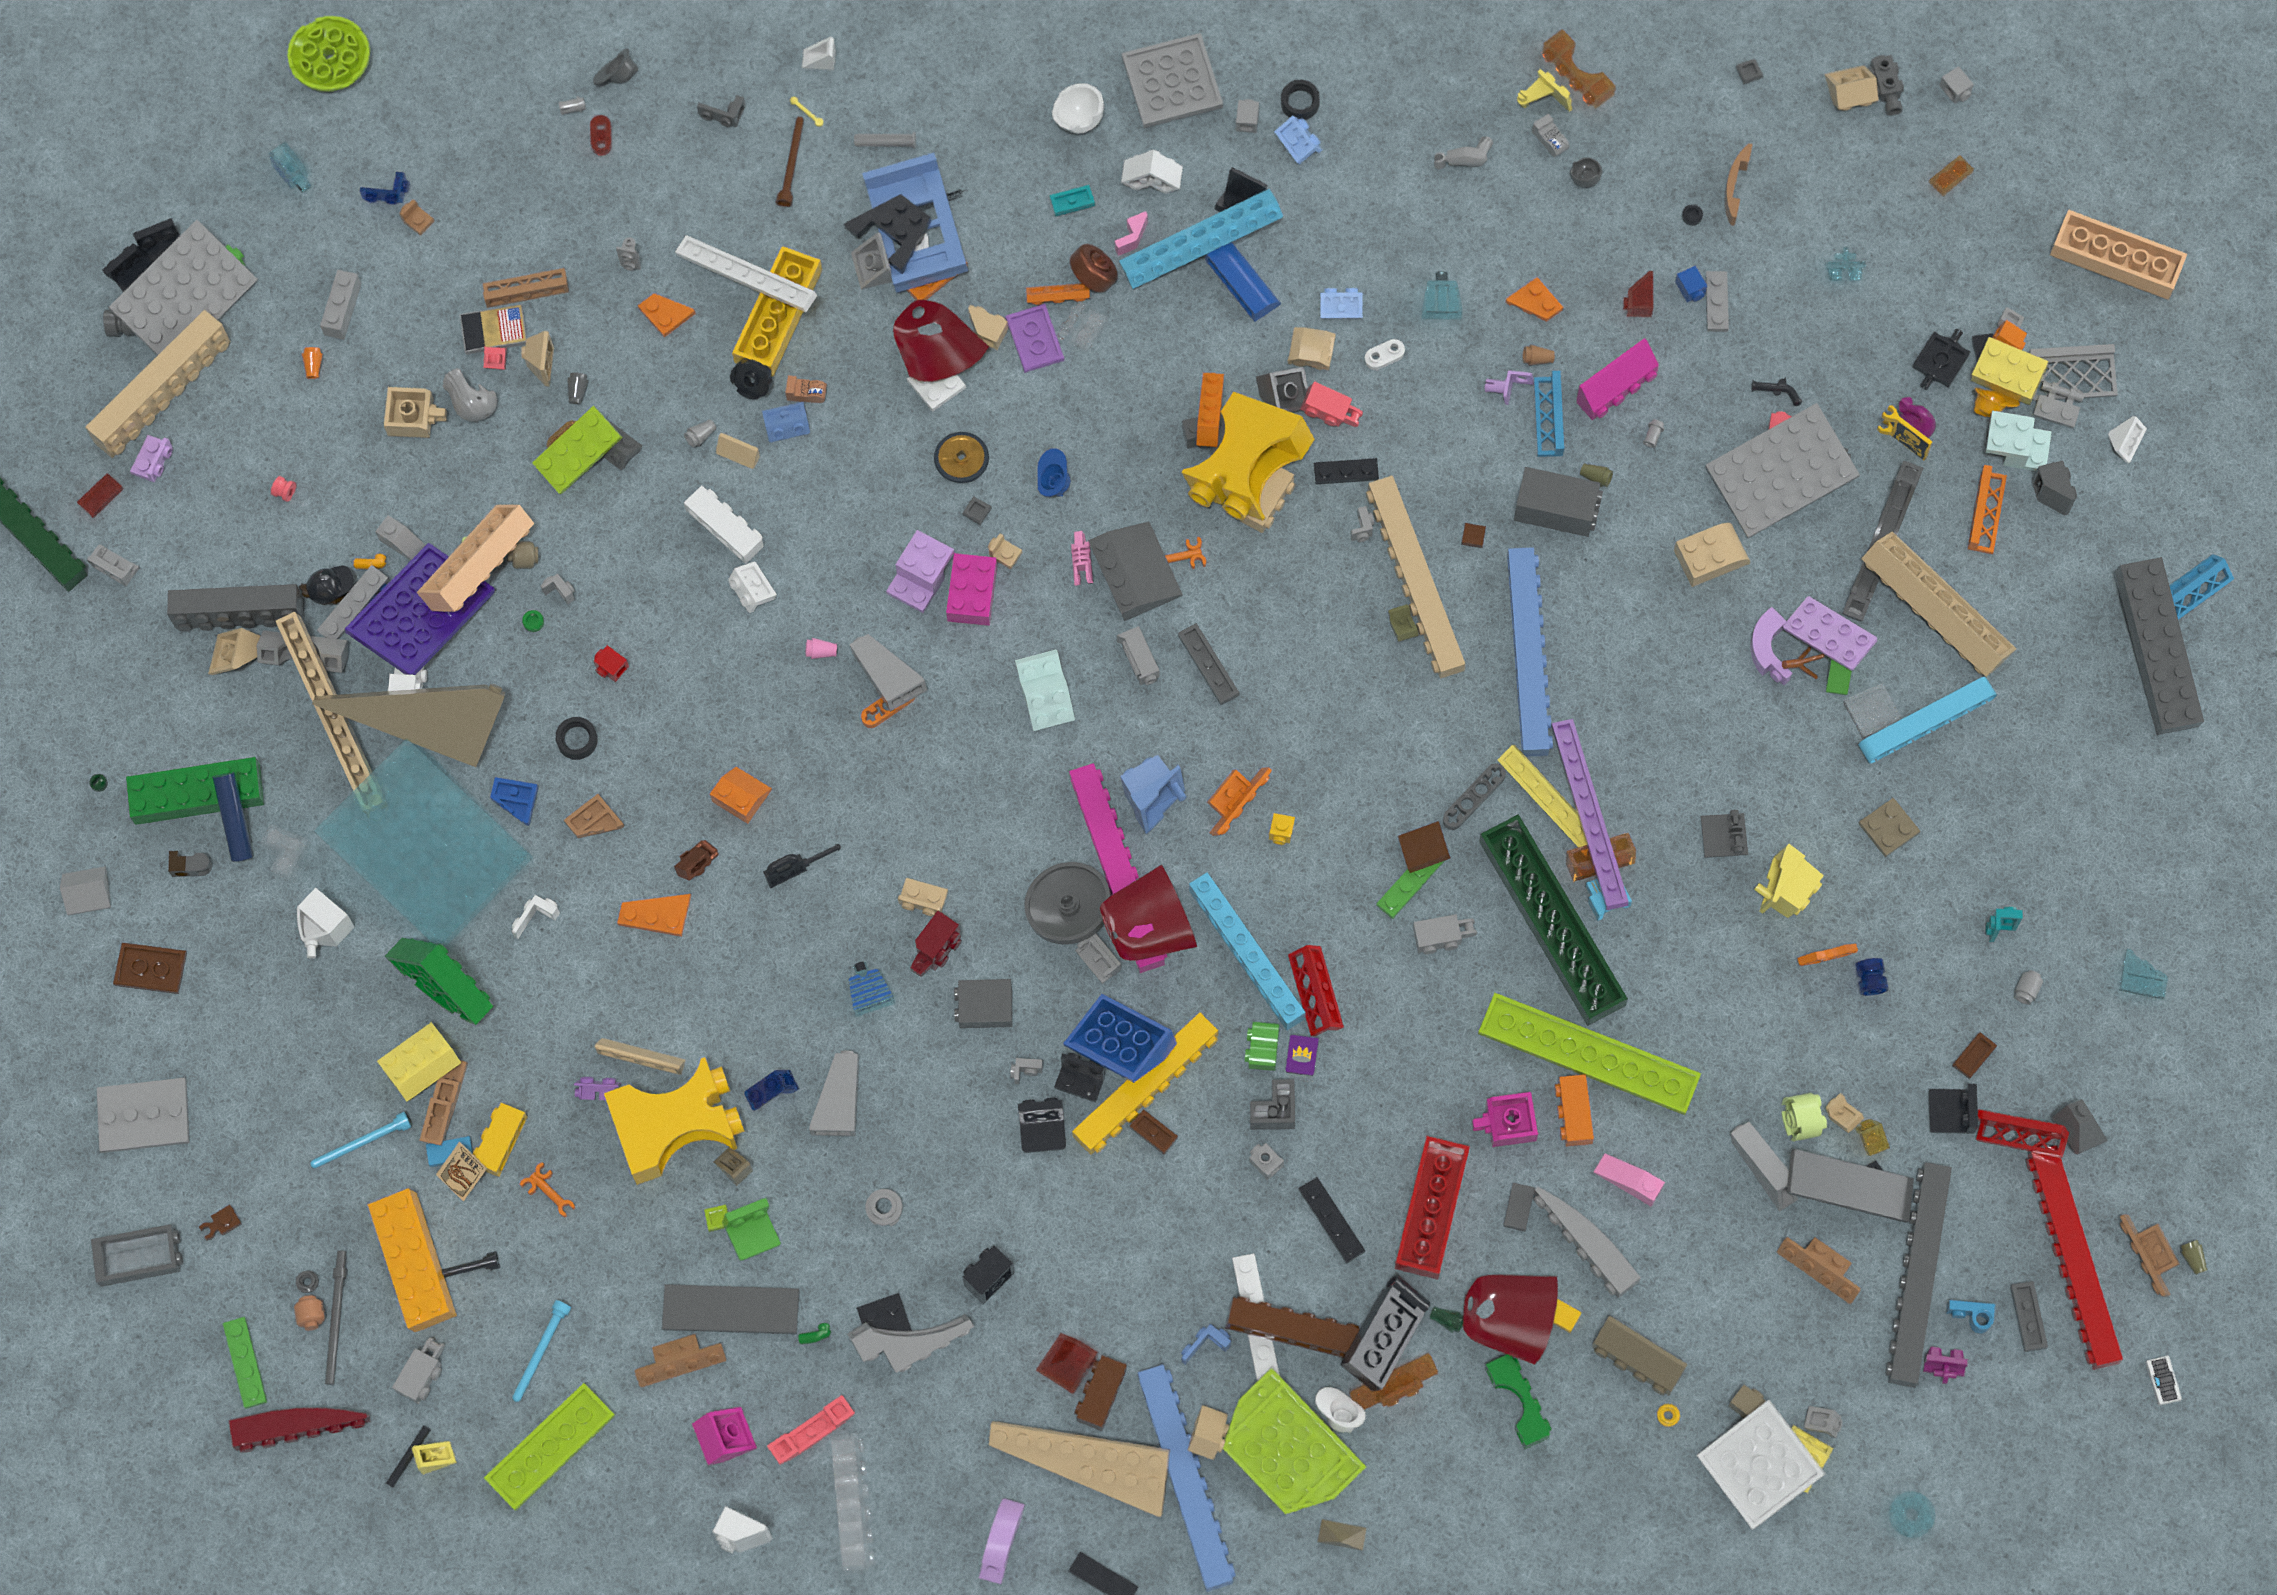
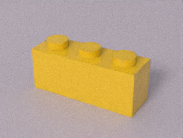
M500 1103L499 1107H495L491 1114L492 1122L489 1128L486 1127L482 1133L480 1147H476L473 1155L487 1168L486 1172L500 1177L528 1118L525 1112L504 1103Z

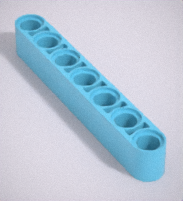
M1986 677L1979 678L1865 738L1858 746L1869 764L1876 762L1875 759L1878 761L1893 753L1894 749L1897 751L1912 743V740L1916 741L1931 733L1930 730L1935 731L1950 723L1949 720L1952 722L1967 714L1968 710L1971 712L1986 704L1985 701L1990 702L1997 694Z

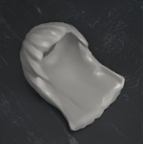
M459 368L445 374L443 380L444 390L448 391L454 410L462 419L476 422L484 420L493 414L497 405V396L494 391H487L481 384L478 385L479 391L474 390L468 385Z

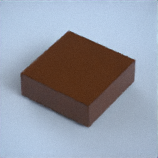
M1465 523L1461 545L1482 548L1486 526Z

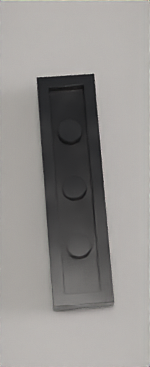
M1318 1177L1298 1188L1346 1264L1365 1253V1249Z

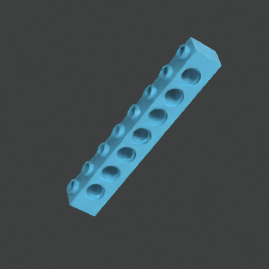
M1268 189L1119 260L1128 282L1132 289L1283 218V214L1271 190Z
M1208 872L1189 883V892L1286 1031L1305 1020V1011Z

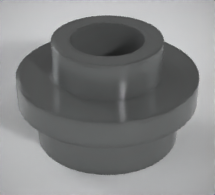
M303 1271L296 1278V1286L303 1293L313 1292L319 1283L317 1275L312 1271ZM305 1279H311L310 1285L305 1286L303 1283Z

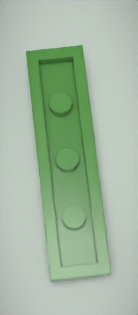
M1445 861L1409 873L1407 869L1377 902L1376 906L1394 919Z
M241 1317L223 1323L244 1408L248 1409L267 1403L246 1318Z

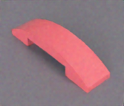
M841 1395L823 1407L821 1412L767 1445V1448L779 1465L803 1453L839 1428L855 1412Z

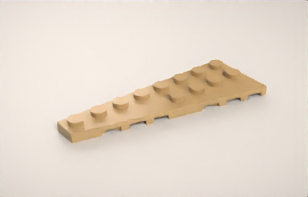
M996 1421L991 1423L989 1446L1155 1516L1161 1517L1163 1515L1170 1450Z

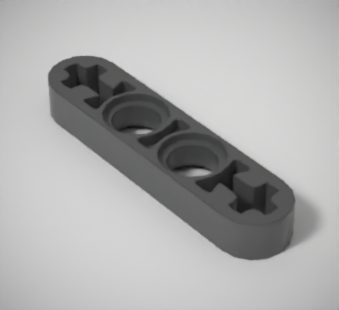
M1491 764L1444 813L1443 824L1447 829H1458L1504 781L1506 771L1501 764ZM1492 770H1493L1494 772H1496V771L1499 770V771H1500V775H1499L1500 778L1497 777V776L1494 777V778L1492 779V781H1491V784H1490V782H1489L1488 780H1489V779L1491 778V776H1492ZM1480 784L1485 785L1488 789L1487 793H1477L1475 790L1476 786ZM1468 799L1472 801L1473 807L1468 810L1464 809L1461 806V802ZM1457 807L1460 811L1456 819L1457 823H1449L1448 816L1454 817L1457 814V809H1455Z

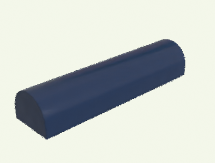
M235 772L215 775L212 778L231 861L236 862L252 858L253 851Z

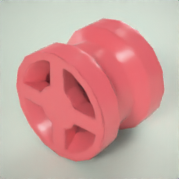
M278 476L272 485L271 495L275 497L280 496L284 501L288 502L296 490V483L285 481L284 477Z

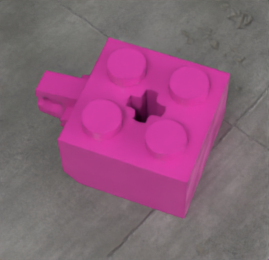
M1531 1092L1488 1098L1485 1104L1487 1113L1482 1114L1483 1118L1472 1120L1473 1131L1485 1130L1486 1134H1490L1492 1147L1537 1141L1538 1131ZM1508 1117H1512V1119L1515 1120V1122L1511 1123V1121L1508 1120Z

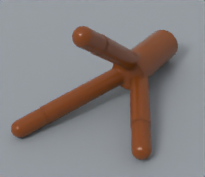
M1808 647L1798 659L1782 661L1783 669L1800 668L1814 679H1818V676L1806 668L1804 663L1824 658V654L1805 658L1811 651V647Z

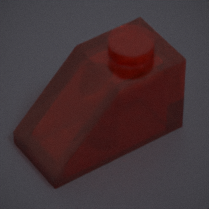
M1648 271L1628 289L1627 297H1623V310H1627V317H1652L1654 309L1653 271Z

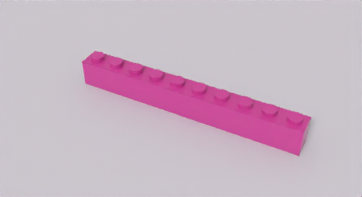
M1094 763L1069 771V776L1110 892L1113 895L1136 881V879H1139L1136 867H1131L1129 860L1132 857L1128 846L1124 847L1122 840L1125 838L1121 827L1117 828L1115 821L1118 818L1114 807H1109L1108 801L1111 799L1107 788L1103 789L1101 782L1104 780L1101 770H1096ZM1152 923L1135 926L1128 936L1143 937L1148 932L1154 930ZM1167 954L1136 960L1139 972L1143 973L1164 966V958H1167Z

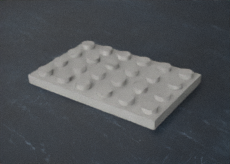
M196 220L108 308L158 356L201 312L206 310L218 320L258 279Z
M1817 403L1705 466L1747 538L1758 534L1860 476Z

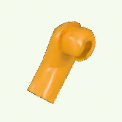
M376 554L375 559L356 558L354 560V568L368 570L373 565L375 568L381 569L386 565V556Z

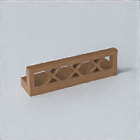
M565 268L483 283V295L487 308L569 292ZM562 275L560 278L551 279L553 276ZM532 280H540L539 282L531 283ZM515 283L520 284L519 286L510 287L512 284ZM489 288H499L498 290L488 291Z

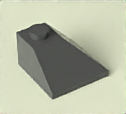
M1304 367L1256 376L1259 395L1265 403L1289 412L1300 410L1308 391Z
M2083 1099L2067 1105L2052 1117L2056 1124L2064 1125L2068 1130L2069 1136L2067 1141L2076 1155L2108 1141Z

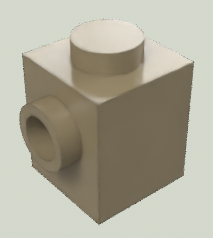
M1743 1385L1728 1407L1745 1419L1766 1401L1756 1389L1751 1390Z

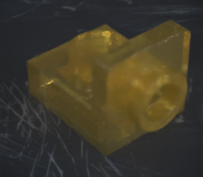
M1868 1119L1860 1123L1861 1126L1855 1128L1856 1133L1861 1136L1867 1155L1872 1156L1890 1148L1882 1123Z

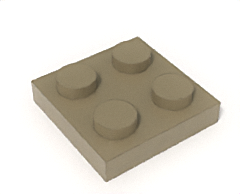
M1894 798L1858 823L1885 857L1920 833L1919 828Z

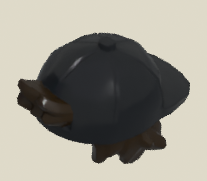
M343 565L330 569H320L309 577L306 584L301 583L299 589L305 598H310L315 603L336 605L353 588L354 577L351 570Z

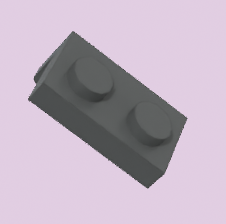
M610 422L623 438L603 457L619 470H623L627 460L641 451L642 445Z

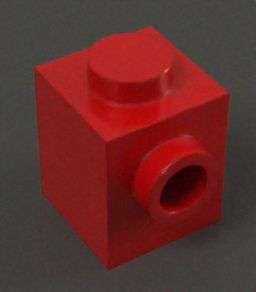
M608 645L604 649H600L594 657L595 671L601 677L605 678L607 676L614 682L629 667L627 659Z

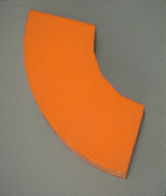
M1847 944L1813 952L1797 959L1801 966L1812 965L1857 953L1858 948L1856 944Z

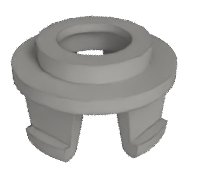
M877 1190L866 1201L867 1216L874 1225H890L891 1227L900 1220L902 1201L892 1190ZM882 1198H886L892 1203L891 1210L886 1214L879 1213L875 1207L876 1202Z

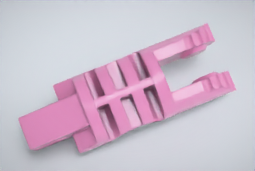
M1083 531L1074 532L1075 544H1071L1074 585H1080L1081 583L1080 571H1086L1088 584L1093 583L1089 541L1086 542Z

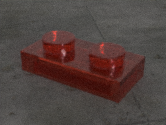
M106 473L77 501V504L94 518L123 490V487Z

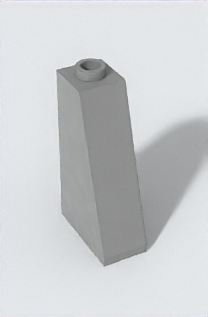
M869 634L856 638L850 644L853 656L889 711L927 691L923 677Z
M845 1050L841 1051V1053H835L810 1123L811 1135L855 1136L859 1057L853 1051Z
M1750 1122L1737 1126L1731 1132L1732 1144L1780 1212L1798 1200L1797 1196L1787 1194L1789 1170Z

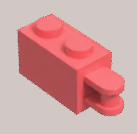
M1315 381L1308 388L1300 408L1306 415L1320 418L1329 426L1339 427L1344 422L1350 426L1358 427V419L1363 415L1362 410L1350 405L1352 398Z

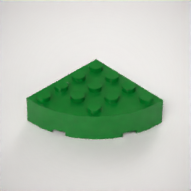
M402 937L385 955L386 959L403 976L407 975L409 978L416 981L414 986L442 1008L452 1014L454 1012L461 1014L459 1017L462 1020L477 1025L493 1007L489 1001L490 997L483 990H479L475 986L476 981L468 974L465 975L462 972L460 963L447 955L448 950L443 945Z

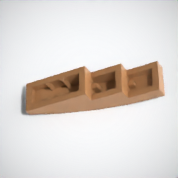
M460 1060L461 1064L437 1080L433 1098H430L420 1141L442 1146L458 1100L468 1065L467 1062Z

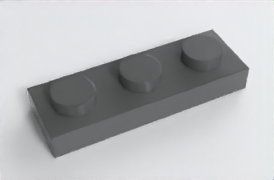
M2034 1281L2012 1284L2010 1289L2024 1352L2047 1349L2048 1344Z

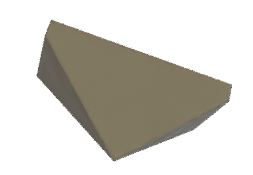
M1322 1519L1318 1542L1363 1551L1367 1528Z

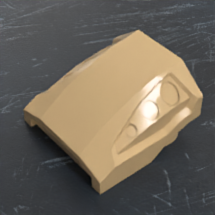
M1294 327L1288 364L1293 363L1298 367L1307 365L1318 370H1329L1336 334L1323 330Z

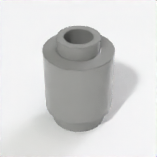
M2032 970L2023 972L2015 989V999L2027 1005L2035 1001L2043 984V979L2040 978L2041 975Z

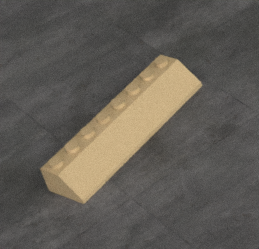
M1893 532L1876 541L1862 557L1866 567L1871 571H1875L1885 585L1893 588L1901 600L1911 605L1912 610L1916 614L1921 615L1932 629L1937 630L1943 636L1945 642L1953 645L1959 651L1962 658L1969 660L1978 673L1987 677L2017 649Z

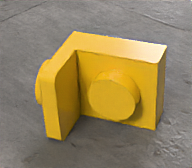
M1274 813L1269 831V840H1273L1272 842L1277 845L1290 843L1295 817Z

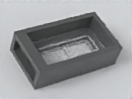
M169 1224L91 1239L96 1283L103 1287L180 1272V1265H183L182 1253L178 1252L177 1244L180 1243L179 1231H175L174 1227Z

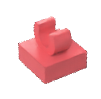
M484 347L483 368L506 369L507 348Z

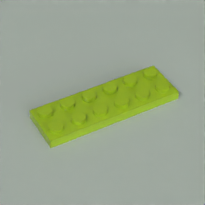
M583 1383L496 1465L484 1479L516 1511L615 1417V1414Z

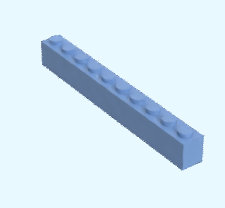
M1534 548L1508 549L1507 562L1521 749L1526 757L1548 756L1549 749H1553V738L1548 736V728H1551V716L1547 715L1546 708H1550L1549 695H1545V688H1548V675H1544L1543 668L1547 667L1546 655H1542V648L1545 647V636L1540 633V628L1543 627V615H1539V607H1542V596L1537 594V588L1540 587V575H1536V568H1539V557L1534 555Z
M1164 1364L1138 1372V1379L1160 1448L1170 1450L1168 1473L1206 1592L1233 1584L1232 1578L1236 1577L1232 1563H1227L1225 1556L1229 1555L1225 1541L1220 1542L1218 1534L1222 1533L1219 1521H1214L1211 1514L1215 1509L1211 1498L1207 1499L1204 1492L1208 1488L1205 1478L1200 1477L1197 1470L1201 1468L1198 1456H1193L1192 1452L1188 1451L1191 1435H1186L1183 1427L1187 1425L1184 1413H1179L1177 1408L1180 1401L1177 1391L1172 1392L1170 1383H1173L1170 1370L1165 1371Z

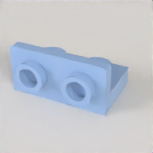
M1292 116L1274 132L1294 160L1301 164L1315 151L1318 153L1322 151L1319 146L1321 142L1315 134H1310L1307 130L1309 125L1303 118L1298 119Z
M1324 288V292H1320V318H1363L1362 292H1358V288H1345V292H1337V288Z

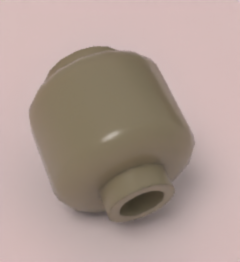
M518 541L516 548L508 553V561H512V566L515 569H532L534 564H538V547H535L531 541Z

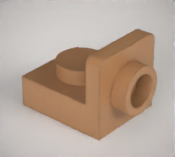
M414 199L406 203L401 209L400 217L402 222L420 236L435 222L434 218L418 207Z

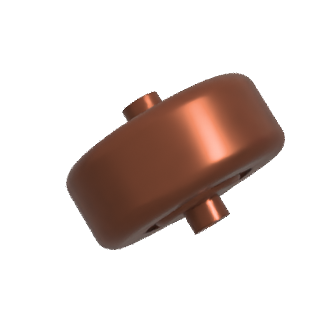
M1083 244L1070 256L1069 262L1073 273L1087 288L1101 293L1107 291L1117 281L1118 272L1110 257L1098 247L1091 244Z

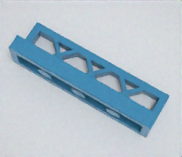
M1552 371L1551 377H1534L1537 457L1563 456L1564 453L1561 371ZM1539 383H1551V390L1545 395L1539 390ZM1545 400L1552 405V409L1547 414L1540 409V405ZM1546 419L1553 424V429L1548 434L1541 429V424ZM1548 439L1554 444V451H1542V443Z
M2212 554L2169 585L2173 602L2176 606L2178 620L2234 580L2225 558ZM2223 570L2226 577L2219 582L2216 581L2218 572ZM2204 582H2209L2207 591L2203 594L2199 593L2201 585ZM2192 594L2190 603L2186 606L2183 605L2185 596Z

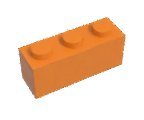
M1586 1075L1559 1077L1558 1084H1555L1556 1098L1560 1097L1561 1104L1557 1106L1558 1119L1563 1120V1127H1560L1561 1140H1565L1566 1146L1592 1144L1594 1136Z

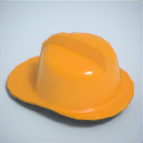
M1975 388V391L1978 393L1974 408L1976 414L1991 417L1992 411L2002 412L2006 407H2017L2020 405L2018 400L1999 392Z

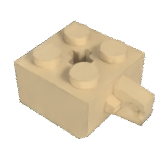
M388 387L384 428L388 436L430 438L431 424H435V421L447 420L446 409L436 408L437 406L433 405V395L427 389Z

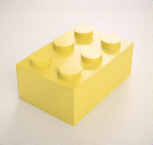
M1989 337L1972 373L1971 381L2030 405L2045 374L2048 361Z
M432 1022L377 1060L406 1102L461 1064L450 1045Z

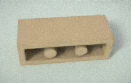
M1283 468L1273 473L1267 480L1261 493L1260 502L1265 516L1264 520L1247 515L1240 522L1261 533L1266 528L1270 529L1275 520L1273 517L1275 512H1280L1285 504L1284 497L1286 494L1290 495L1295 488L1294 474Z

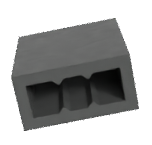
M1011 979L958 980V987L954 988V1000L958 1001L959 1009H954L955 1022H959L960 1028L1012 1027Z

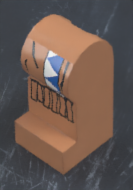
M788 375L785 392L787 401L823 403L825 401L827 384L819 380L809 381Z

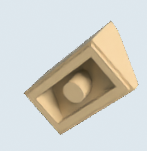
M720 433L716 454L754 469L760 458L758 448Z

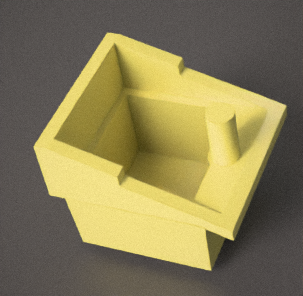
M1786 845L1772 859L1766 877L1769 880L1767 888L1758 883L1754 889L1764 897L1759 912L1763 914L1772 907L1787 918L1793 914L1797 916L1809 904V898L1822 886L1820 880L1824 875L1804 859V854L1792 845Z

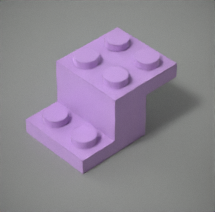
M917 530L895 564L897 575L886 593L924 613L945 579L944 568L953 556L954 549Z

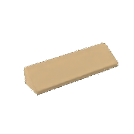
M604 1038L600 1039L595 1045V1049L600 1055L678 1075L682 1074L685 1065V1059Z

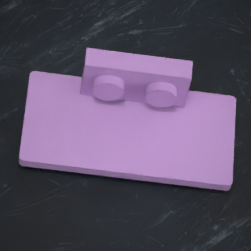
M1809 596L1783 625L1785 631L1851 671L1856 668L1877 642V637Z

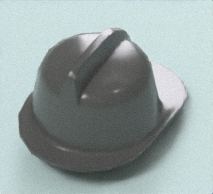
M629 49L622 50L613 60L603 66L594 76L593 83L598 85L606 80L614 83L627 82L638 71L637 65L628 56Z

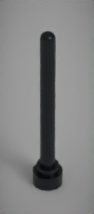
M497 1252L487 1253V1256H483L481 1260L442 1269V1274L446 1278L481 1268L490 1269L491 1271L500 1269V1264L497 1263Z

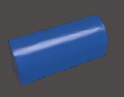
M1233 242L1205 254V261L1254 322L1281 305V302Z

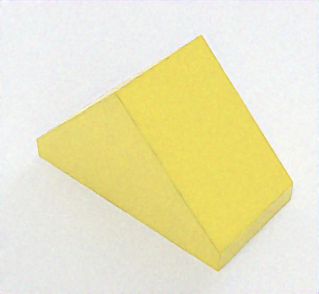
M450 1441L412 1447L417 1467L423 1475L456 1463Z

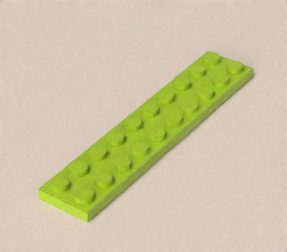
M1494 993L1478 1032L1479 1035L1578 1074L1586 1075L1588 1078L1683 1115L1687 1112L1701 1076L1699 1072L1497 993Z

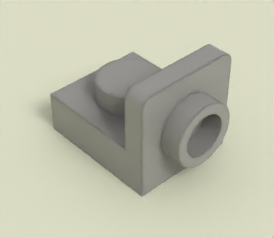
M1016 1058L1015 1065L1011 1064L1010 1078H1014L1015 1084H1019L1020 1072H1024V1075L1037 1076V1073H1042L1043 1061L1039 1059Z
M1809 1406L1804 1428L1808 1431L1826 1433L1836 1438L1842 1428V1419L1835 1410Z

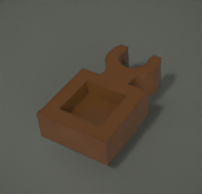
M229 1204L211 1215L213 1222L203 1223L199 1226V1229L201 1231L206 1228L210 1229V1233L205 1236V1239L209 1241L215 1237L216 1232L220 1231L223 1236L242 1225Z

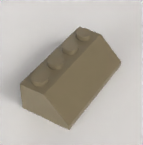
M1611 1316L1606 1320L1592 1345V1348L1595 1349V1354L1603 1359H1606V1357L1610 1358L1618 1369L1622 1371L1629 1370L1634 1374L1633 1377L1641 1383L1648 1382L1653 1386L1652 1389L1660 1395L1667 1394L1669 1396L1687 1366L1680 1359Z

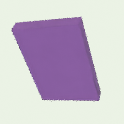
M1045 304L1005 316L1024 373L1064 361V356Z

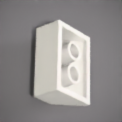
M727 1507L724 1508L713 1530L716 1540L719 1542L718 1544L721 1545L720 1548L729 1553H733L734 1550L740 1553L768 1543L772 1539L767 1526Z

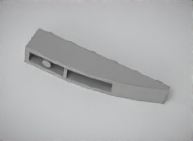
M1539 1187L1534 1190L1533 1195L1535 1197L1533 1199L1537 1206L1541 1209L1543 1207L1546 1209L1551 1223L1554 1226L1559 1225L1563 1230L1562 1236L1568 1243L1573 1242L1577 1247L1576 1253L1583 1261L1587 1260L1590 1263V1270L1597 1278L1601 1277L1606 1283L1604 1286L1610 1295L1613 1296L1615 1294L1617 1298H1620L1639 1283L1641 1277L1615 1245L1593 1223L1547 1191Z

